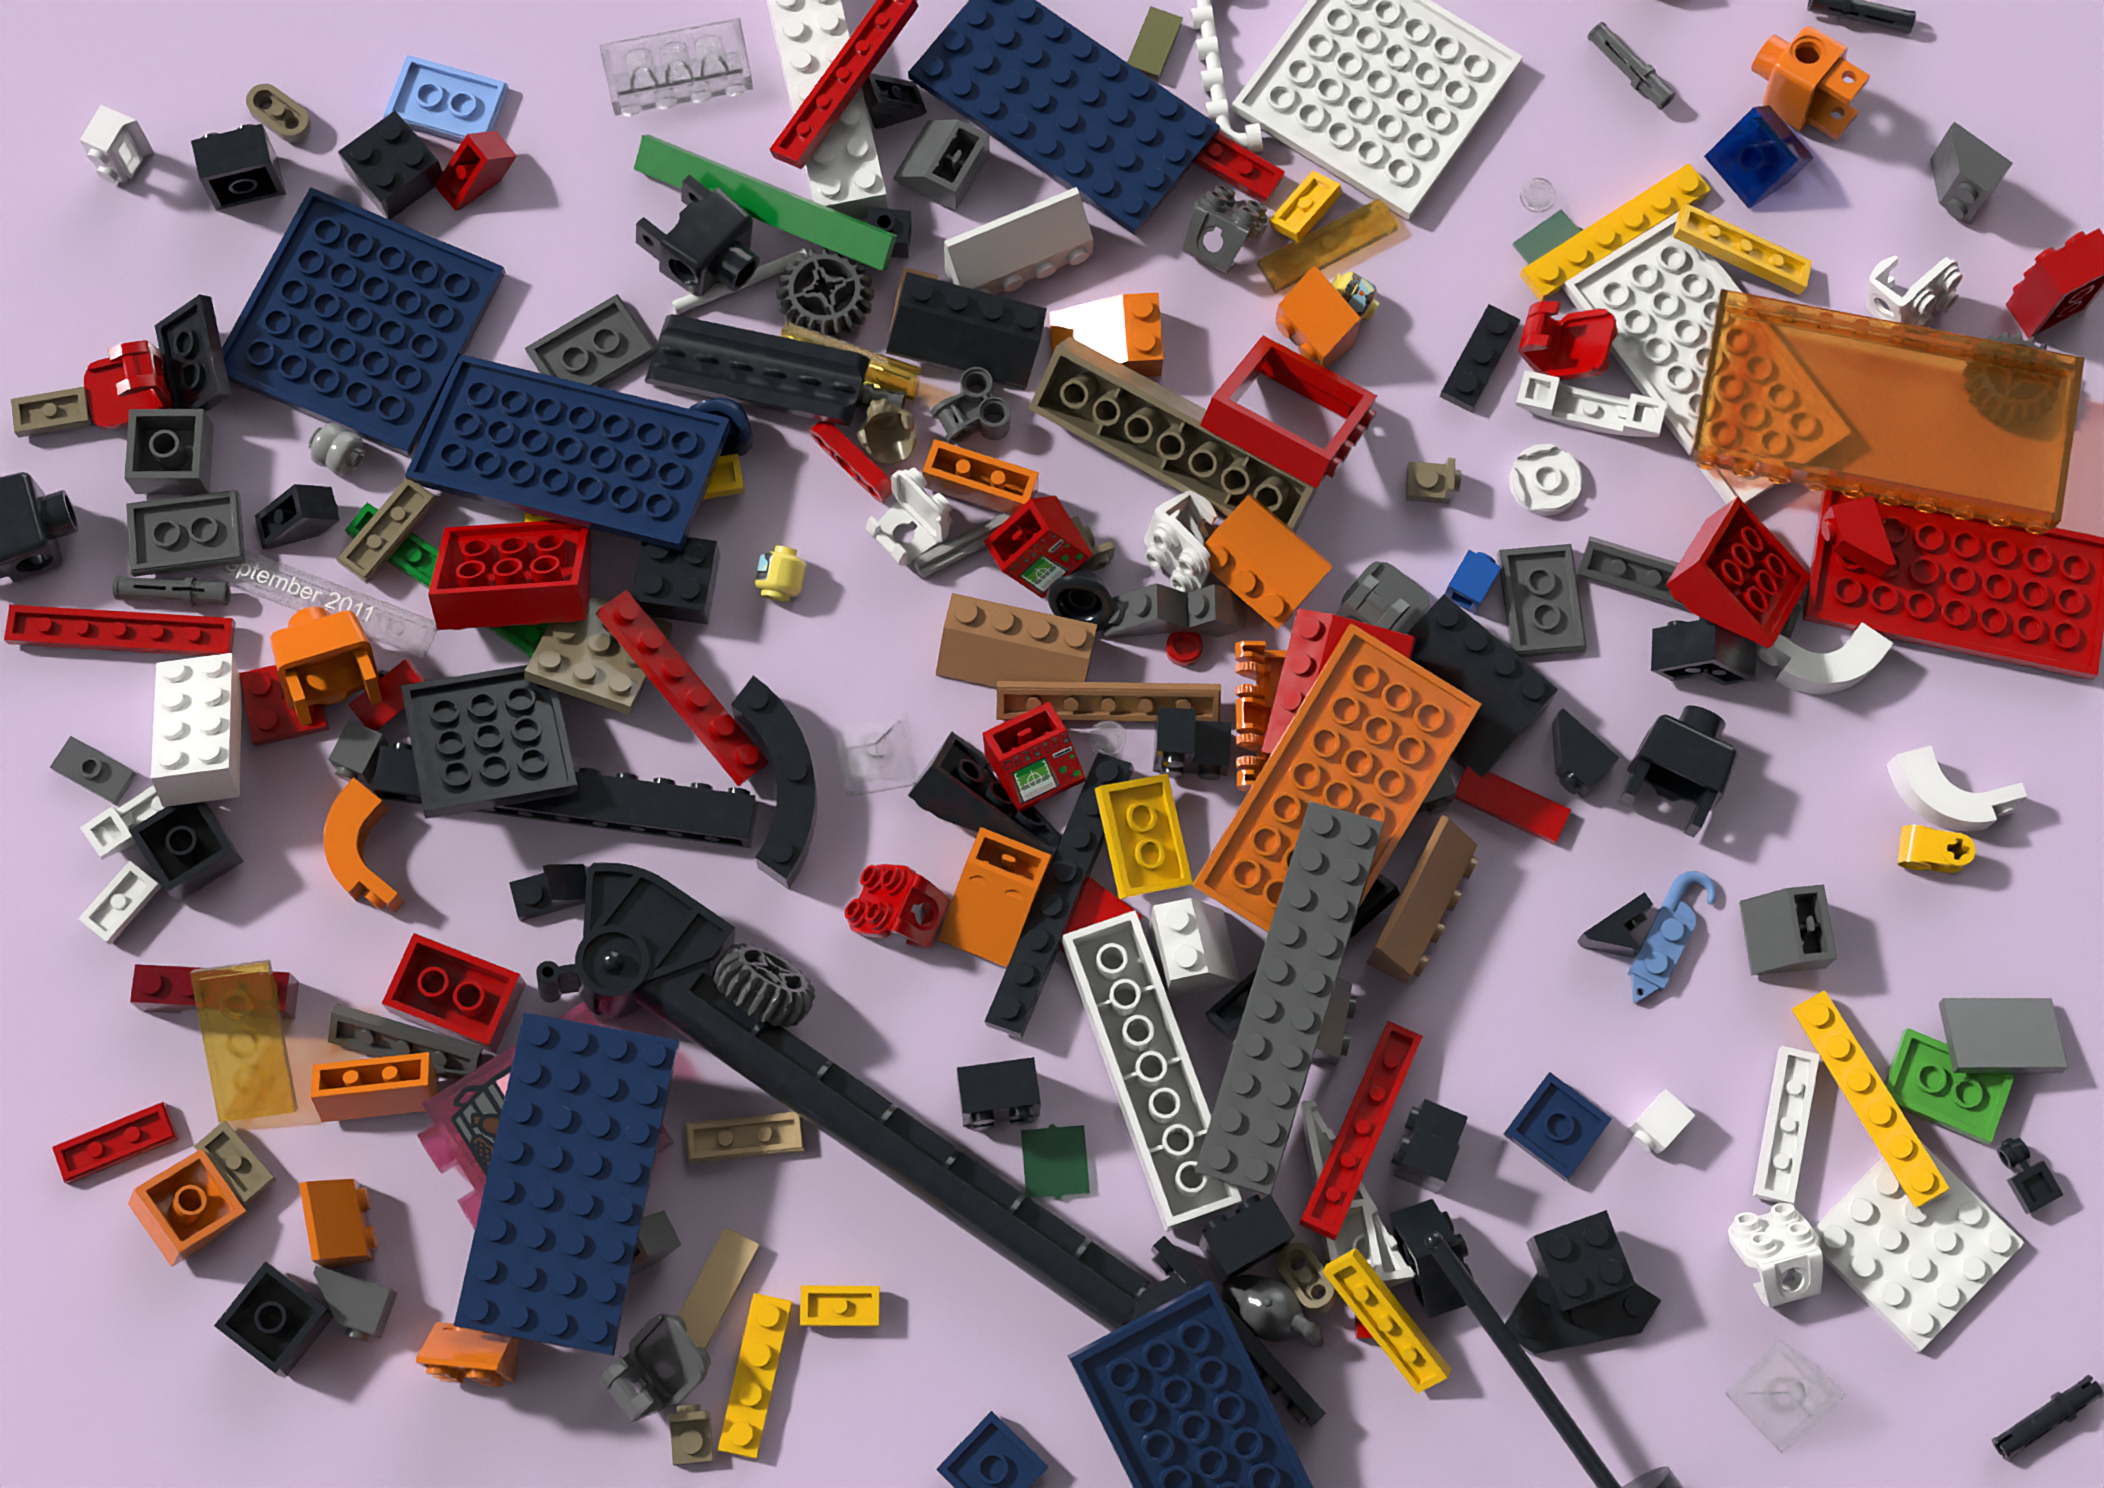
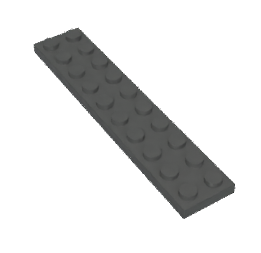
M1309 801L1194 1171L1195 1173L1261 1194H1272L1383 831L1384 822Z

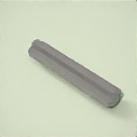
M1003 513L916 557L913 562L918 574L926 577L985 547L986 545L983 541L1001 526L1010 515Z

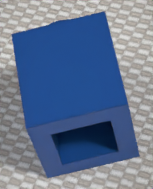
M1468 550L1451 579L1445 595L1458 606L1476 615L1495 582L1501 567L1489 555Z

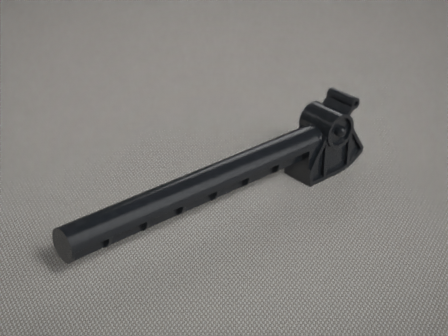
M622 863L591 864L587 869L583 939L576 951L575 964L558 966L555 962L544 961L538 965L536 976L539 995L543 1001L553 1003L558 1001L562 994L578 992L582 1002L591 1012L610 1019L629 1016L641 1006L1098 1324L1110 1332L1122 1326L1138 1302L1142 1292L1146 1290L1151 1281L782 1026H773L767 1021L761 1022L757 1017L749 1016L744 1010L737 1009V1005L733 1002L727 1001L726 995L719 992L717 985L713 981V972L717 967L716 963L720 956L725 953L727 948L735 944V927L666 879L651 871Z

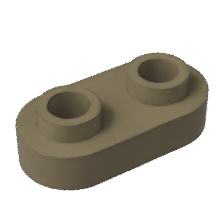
M259 84L248 92L246 104L251 115L281 139L287 142H298L309 134L311 121L306 110L271 84ZM266 103H271V104H272V106H271L270 108H268V109H262V106H263L264 104H266ZM293 123L299 124L294 129H288L289 125Z
M1293 1242L1286 1245L1277 1257V1268L1290 1288L1294 1290L1299 1301L1309 1311L1320 1314L1331 1310L1339 1299V1293L1322 1273L1325 1268L1314 1251L1302 1242ZM1305 1261V1266L1301 1270L1296 1271L1297 1264ZM1321 1290H1326L1325 1295L1317 1300V1293Z

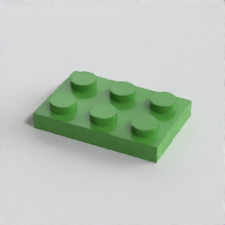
M1906 1028L1903 1030L1884 1085L1900 1109L1988 1145L1993 1141L2016 1073H1953L1946 1043Z

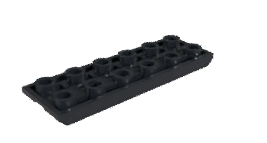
M670 314L665 318L658 344L644 381L653 385L714 398H727L737 403L850 427L871 360L857 352Z

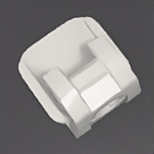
M1892 256L1879 262L1869 278L1866 308L1896 338L1903 335L1906 331L1922 334L1932 324L1934 317L1931 313L1935 309L1947 312L1959 298L1955 291L1963 275L1959 273L1958 262L1954 259L1950 260L1948 257L1942 259L1920 278L1903 297L1891 290L1894 286L1895 278L1893 276L1889 277V272L1898 264V257ZM1879 298L1886 302L1891 311H1888L1881 305Z
M914 467L909 471L906 469L904 471L898 470L891 476L892 492L897 502L878 522L871 516L865 527L869 535L876 539L884 550L903 567L909 565L916 557L932 550L949 536V526L953 523L949 515L953 509L948 500L940 493H937L935 496H928L924 490L927 481ZM911 523L917 526L911 542L901 544L893 538V532L897 527L902 525L909 526Z
M1190 490L1164 502L1155 509L1151 524L1143 540L1147 545V551L1144 553L1147 563L1153 569H1165L1171 575L1170 584L1172 588L1186 593L1203 588L1210 572L1208 559L1211 555L1179 521L1204 544L1209 537L1204 521L1206 520L1212 525L1217 518L1211 503L1201 495Z
M1786 1202L1777 1203L1772 1206L1771 1212L1757 1216L1754 1213L1745 1212L1738 1214L1734 1218V1222L1728 1229L1729 1242L1747 1266L1757 1268L1759 1271L1761 1282L1754 1283L1753 1286L1765 1306L1771 1308L1821 1294L1823 1255L1820 1250L1819 1236L1792 1204ZM1794 1268L1796 1272L1792 1273L1793 1281L1782 1283L1784 1277L1788 1275L1787 1270Z

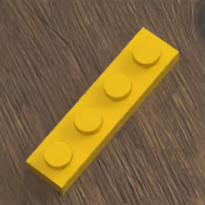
M1687 203L1680 209L1673 238L1798 295L1807 288L1812 265L1811 260Z
M1357 1248L1326 1264L1322 1273L1417 1394L1448 1378L1451 1368Z
M753 1293L718 1451L758 1459L793 1304L790 1300Z

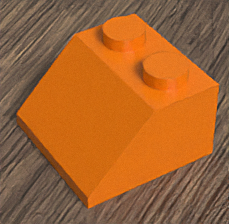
M1316 266L1309 269L1278 304L1275 317L1278 330L1284 337H1291L1297 344L1300 355L1324 368L1354 347L1361 322L1359 315Z
M202 1148L134 1188L128 1202L129 1207L171 1267L207 1246L246 1213L244 1207Z
M354 1178L299 1183L312 1261L329 1270L373 1261L372 1249L378 1248V1239L374 1226H368L366 1211L371 1210V1200L367 1187L361 1188V1184Z

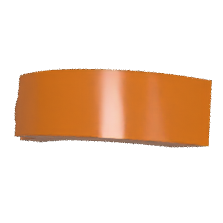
M353 777L335 799L326 819L324 828L326 859L336 880L355 901L367 890L363 896L379 910L386 906L395 913L404 903V900L398 892L367 868L364 859V845L367 836L372 828L388 812V809L380 798Z

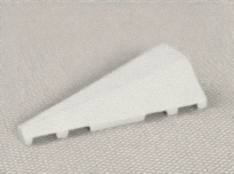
M1315 1100L1301 1102L1300 1112L1314 1189L1336 1137L1333 1131L1328 1129L1319 1114ZM1360 1182L1336 1240L1334 1241L1321 1235L1326 1264L1357 1248L1388 1289L1412 1280L1414 1273L1411 1266H1407L1397 1249L1396 1240L1393 1235H1389L1378 1216V1209L1363 1183Z

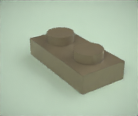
M85 387L11 399L14 432L18 438L92 425Z
M225 1120L194 1146L197 1151L201 1148L203 1149L229 1188L246 1206L277 1180Z

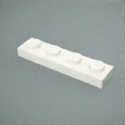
M1781 1046L1778 1049L1752 1197L1777 1203L1786 1202L1794 1204L1820 1054L1787 1046Z

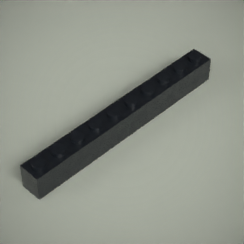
M394 743L393 747L381 746L373 784V790L378 798L422 805L412 745ZM579 768V772H575L578 793L473 811L751 848L758 804L756 796L750 795V791L743 788L731 787L726 792L713 790V786L705 783L694 782L688 787L676 785L674 780L657 777L653 779V782L638 780V776L630 773L621 772L617 773L616 777L601 775V771L593 768Z

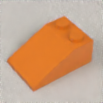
M1158 292L1121 294L1049 313L1052 355L1058 344L1068 337H1072L1145 377L1162 376L1164 357Z

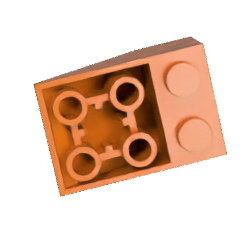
M980 827L937 941L1007 968L1050 867L1051 855Z
M436 1322L416 1357V1363L426 1368V1374L433 1375V1378H439V1381L462 1384L464 1377L473 1379L474 1382H479V1385L503 1387V1380L514 1381L520 1339L457 1328L452 1323Z

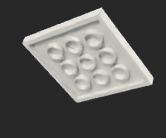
M1923 1143V1147L1946 1181L1950 1191L1915 1210L1882 1157L1813 1227L1819 1236L1823 1260L1916 1352L1922 1351L2025 1243Z

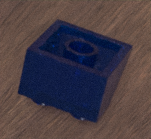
M1770 105L1753 107L1704 156L1748 209L1754 207L1790 182L1815 158Z

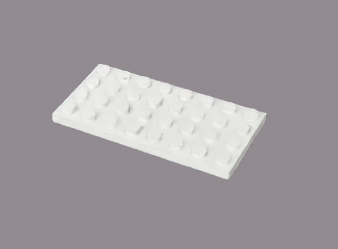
M1678 211L1566 281L1562 289L1579 312L1606 309L1615 316L1618 334L1612 341L1611 354L1644 396L1667 401L1663 422L1724 502L1728 504L1739 496L1745 504H1748L1847 440L1852 433L1717 259L1711 254L1673 238Z

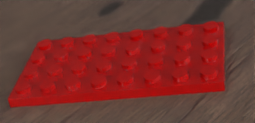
M1831 481L1825 482L1822 490L1809 574L1810 579L1808 581L1802 620L1855 631L1863 622L1886 638L2094 680L2098 676L2104 633V537ZM1870 496L1874 497L1896 560V565L1887 576L1878 577L1833 552L1830 541L1824 539L1821 531L1822 518L1832 505Z

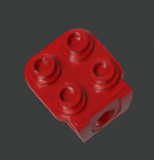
M1541 301L1530 305L1518 353L1534 372L1559 377L1560 381L1591 376L1598 377L1608 370L1610 364L1608 355L1611 344L1618 334L1616 318L1606 309L1569 313L1562 320L1557 321L1550 316L1558 315L1560 302Z
M147 340L128 342L108 349L109 358L92 362L87 367L88 369L84 375V387L89 410L94 423L102 429L112 430L128 426L129 409H169L173 407L171 394L167 389L162 368L164 364L161 352Z
M892 864L867 866L860 876V883L863 885L862 892L858 899L850 901L844 912L850 929L860 936L882 939L887 938L891 933H895L907 938L905 944L908 946L929 949L951 900L929 880L917 874L916 871L908 866ZM922 904L921 908L926 910L921 924L917 922L915 913L911 911L913 905Z

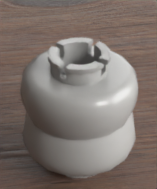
M329 423L323 428H317L311 435L308 443V448L311 449V460L319 466L328 467L339 476L346 475L351 470L356 471L365 458L362 438L356 433L345 431L336 423Z

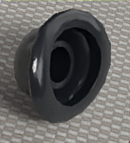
M1079 570L1067 576L1057 578L1049 586L1047 592L1048 604L1054 615L1097 624V632L1102 631L1109 624L1108 621L1114 612L1113 599L1103 581L1097 575L1089 571Z

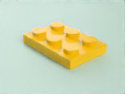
M1168 774L1102 785L1095 788L1119 899L1193 884Z

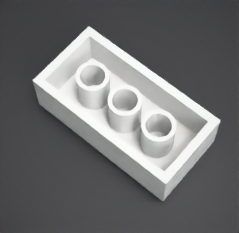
M232 653L156 663L151 780L162 807L240 797L242 686Z

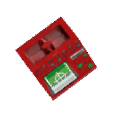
M1056 495L1030 498L983 541L1000 570L1040 598L1047 597L1049 586L1057 578L1077 571L1094 556Z
M1050 702L982 733L985 756L1018 812L1086 781L1069 734Z

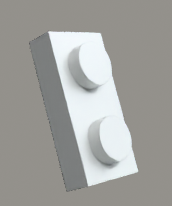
M129 861L78 920L111 945L162 886Z

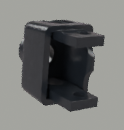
M688 175L682 181L681 201L687 207L679 213V221L676 226L666 235L649 220L642 217L636 223V244L659 261L660 273L694 296L704 295L718 281L722 282L732 291H737L750 280L760 261L759 256L750 250L753 227L752 216L721 188L718 187L711 192L691 175Z
M26 472L0 477V579L9 577L16 583L59 567L62 563V556L57 538L79 531L76 514L65 490H60L45 495L32 476Z
M1694 705L1684 707L1679 720L1670 715L1664 714L1659 716L1647 732L1627 768L1631 776L1618 802L1629 807L1644 780L1655 789L1656 794L1672 802L1682 800L1693 803L1696 807L1685 828L1684 834L1694 838L1702 829L1709 811L1724 796L1738 758L1737 748L1720 740L1726 727L1725 721L1714 712Z

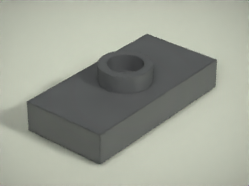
M72 736L69 737L50 766L56 773L117 806L137 775L133 770Z

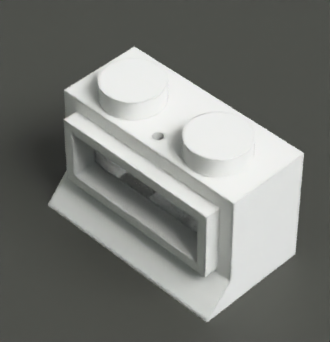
M100 105L80 138V142L87 152V158L93 162L97 169L96 173L102 179L113 184L117 181L126 184L127 180L132 179L143 160L142 157L154 153L137 120L104 105Z

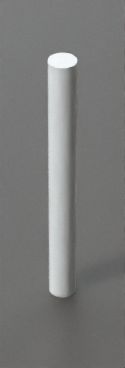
M805 249L757 267L750 280L740 289L785 272L787 264L796 266L795 257L797 254L805 259L808 258ZM719 282L702 296L689 294L671 303L676 315L735 291Z

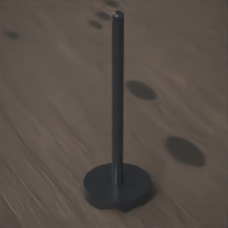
M1436 1231L1429 1232L1425 1236V1247L1429 1249L1432 1257L1597 1488H1684L1668 1466L1651 1470L1621 1487L1446 1240H1443L1442 1235Z

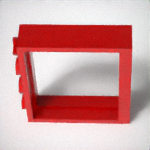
M1262 335L1212 396L1200 426L1307 484L1318 488L1326 476L1334 477L1341 462L1344 463L1352 447H1355L1359 442L1364 430H1368L1371 421L1377 411L1371 409L1377 395ZM1260 373L1347 419L1325 450L1237 403Z

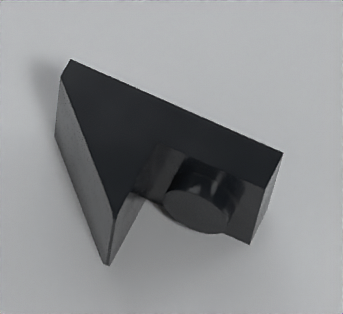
M871 73L861 86L864 101L875 129L885 128L927 113L918 86L913 81Z
M547 864L542 866L544 873L509 882L518 919L523 921L585 904L587 880L585 865Z
M1645 892L1585 931L1577 940L1578 944L1582 948L1634 958L1640 952V947L1625 927L1632 931L1647 921L1649 918L1645 913L1654 904Z

